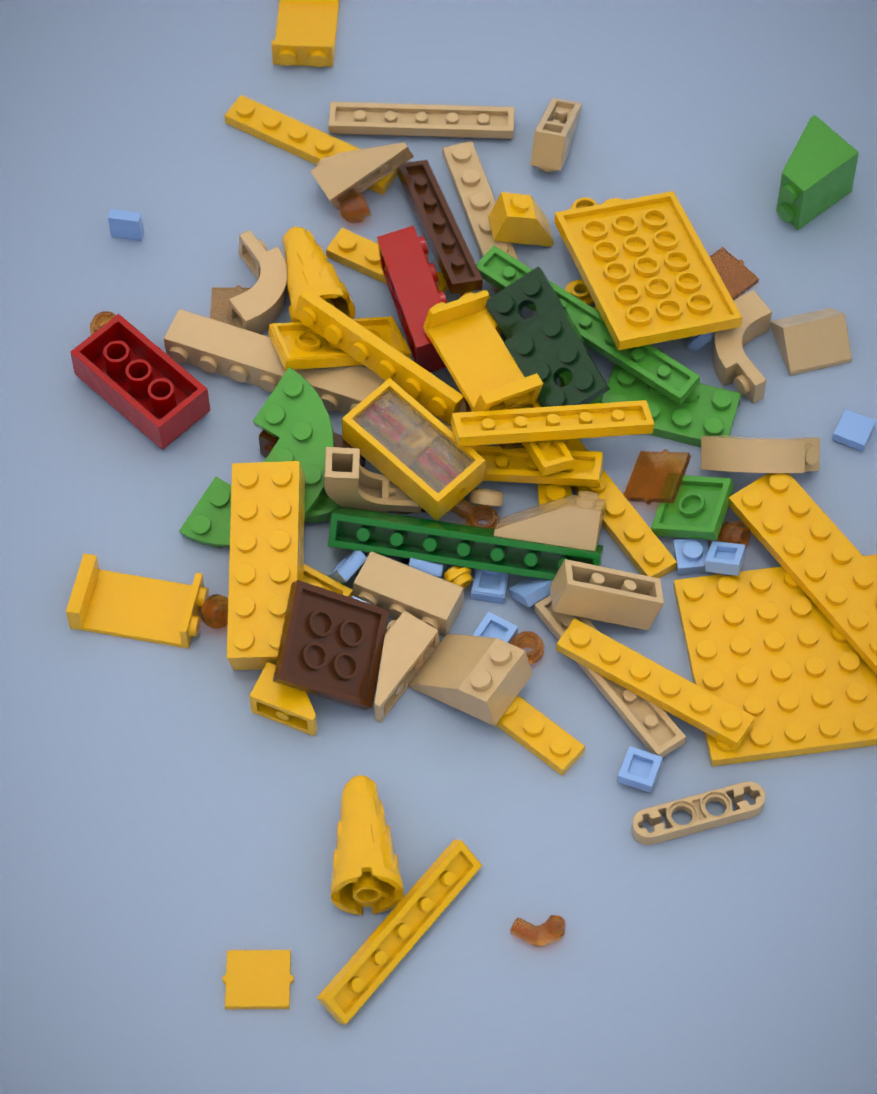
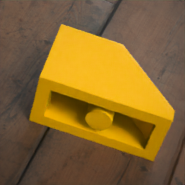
M501 192L488 216L493 240L552 247L554 241L548 219L532 196Z
M267 662L249 695L251 712L315 736L317 732L316 714L307 692L273 682L276 665Z

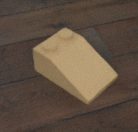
M579 491L578 495L572 494L502 517L494 530V536L595 551L601 536L606 499H599V494L594 492Z
M446 634L410 681L409 686L416 691L495 726L533 674L526 651L498 638Z

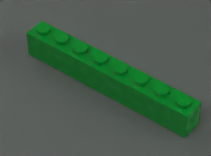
M338 506L331 514L328 546L360 550L363 552L372 551L383 555L415 558L429 562L554 580L564 559L601 566L604 547L603 545H597L595 551L496 537L494 536L495 529Z

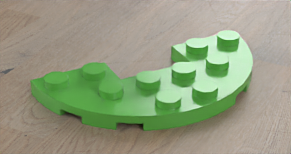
M289 367L253 420V423L258 428L279 439L264 462L300 461L305 474V519L319 503L325 492L326 447H334L335 438L330 417L318 393L307 380ZM216 476L179 530L180 534L203 545L221 548V546L230 547L231 485Z

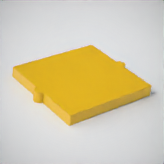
M227 950L226 975L222 977L223 983L226 984L225 1009H290V984L294 982V977L291 975V950Z

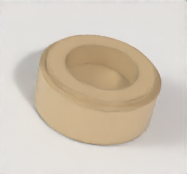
M474 488L470 492V502L492 506L503 505L504 493L502 491Z

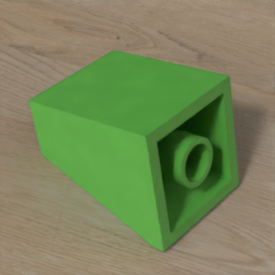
M816 115L812 116L807 123L781 175L776 212L784 222L790 223L797 230L852 192L859 155L855 148Z

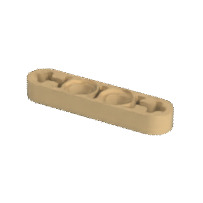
M748 781L646 808L637 812L634 816L632 835L640 844L653 845L749 819L762 812L766 798L765 791L759 784ZM744 794H749L750 798H755L754 805H749L748 801H743ZM710 802H720L725 807V812L719 816H714L707 812L705 806ZM732 803L736 804L735 811L732 810ZM677 811H686L690 814L692 820L686 825H679L673 821L672 815ZM662 816H665V817H666V818H665V821H666V826H667L668 829H665V828H664V826H665L664 822L661 823ZM648 821L650 826H654V831L648 833L646 828H642V823Z

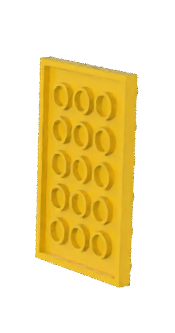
M674 191L555 212L554 223L618 350L741 327L742 316Z

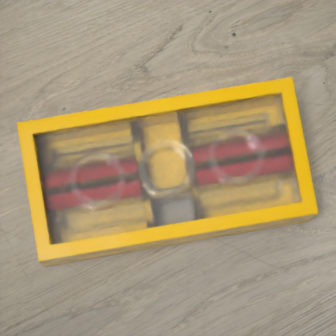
M388 378L342 418V439L353 448H359L360 454L436 521L442 518L484 480L485 459L470 446L457 447L454 433L391 378Z

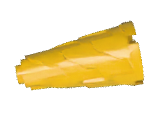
M301 227L290 228L284 234L282 243L287 265V287L290 300L288 308L291 322H300L294 317L299 295L307 288L351 319H354L356 312L353 300L345 284L340 282L333 265L328 262L321 245H317L309 230Z
M364 775L351 778L345 784L342 792L340 821L337 824L336 850H334L332 883L330 886L333 904L342 911L357 915H363V907H372V914L388 911L394 908L404 897L398 855L394 854L390 825L386 823L377 784Z

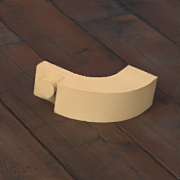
M248 230L239 235V256L258 281L249 290L229 299V320L236 327L260 334L269 328V324L274 323L278 319L284 308L287 291V265L278 246L268 251L265 243L261 239L257 240L254 234Z
M752 290L734 300L742 316L741 327L715 332L712 360L715 373L723 387L734 382L739 393L746 395L754 404L764 398L766 379L747 357L743 347L752 339L769 331L772 311L758 294Z
M718 435L702 436L701 469L746 473H805V471H819L820 438L817 437L758 438Z
M326 447L324 488L327 495L335 503L343 507L383 513L388 511L421 513L422 508L385 475L373 473L360 465L359 448Z

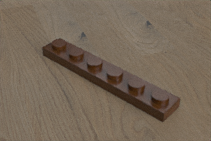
M428 160L404 163L397 168L398 178L451 294L482 290V276Z

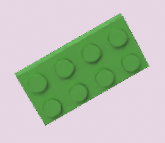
M614 364L608 382L610 390L605 392L602 403L647 400L655 424L653 433L649 435L701 447L702 436H730L740 403L741 393L699 383L685 401L679 405L620 366Z

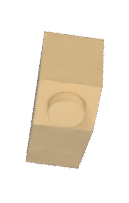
M557 98L551 99L535 130L530 165L537 166L540 170L546 172L561 171L567 159L582 103Z
M405 142L336 153L333 156L321 159L310 172L329 201L336 209H339L414 156Z
M405 610L397 620H391L385 629L374 701L375 720L380 723L439 645V630Z

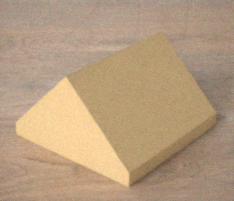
M827 308L770 321V328L789 376L850 363L852 360L846 318L842 312L833 308Z

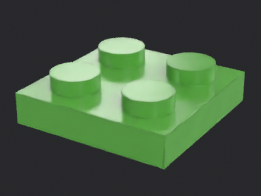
M669 475L651 526L654 534L662 537L717 540L729 506L728 497L733 494L735 487L732 478Z

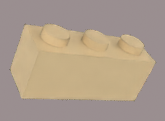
M372 551L369 553L353 582L354 597L389 610L388 614L395 620L405 610L439 630V634L443 636L449 634L464 605L463 587Z
M564 559L550 585L553 612L649 631L664 605L661 580L659 578Z

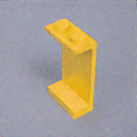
M279 0L275 40H272L271 43L273 65L333 67L340 0Z
M487 290L476 294L467 293L458 300L449 303L441 302L429 309L423 326L424 331L473 412L517 409L536 402L543 386V382L537 373L524 377L485 313L484 308L489 298Z
M83 553L66 614L69 627L72 629L189 649L192 636L197 637L199 634L201 618L198 617L200 607L205 608L207 605L209 588L204 587L202 573H195L192 585L100 570L97 556Z

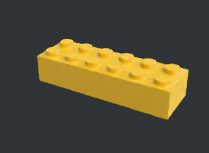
M300 461L232 463L227 659L233 670H263L267 662L276 665L291 583L296 580L303 581L305 474Z

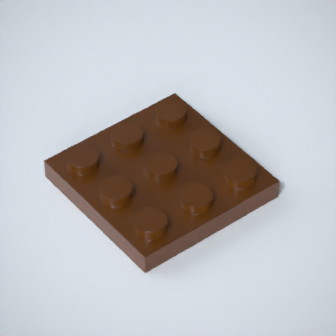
M300 580L292 582L273 682L362 710L370 709L373 702L389 610Z

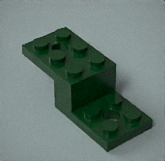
M539 266L487 300L486 305L507 339L504 343L524 377L537 373L542 380L543 386L537 398L542 407L588 404L610 390L586 350L588 345ZM527 304H535V314L528 319L522 318L521 311L523 307ZM564 371L572 372L573 377L570 384L564 387L558 386L557 378L559 374Z

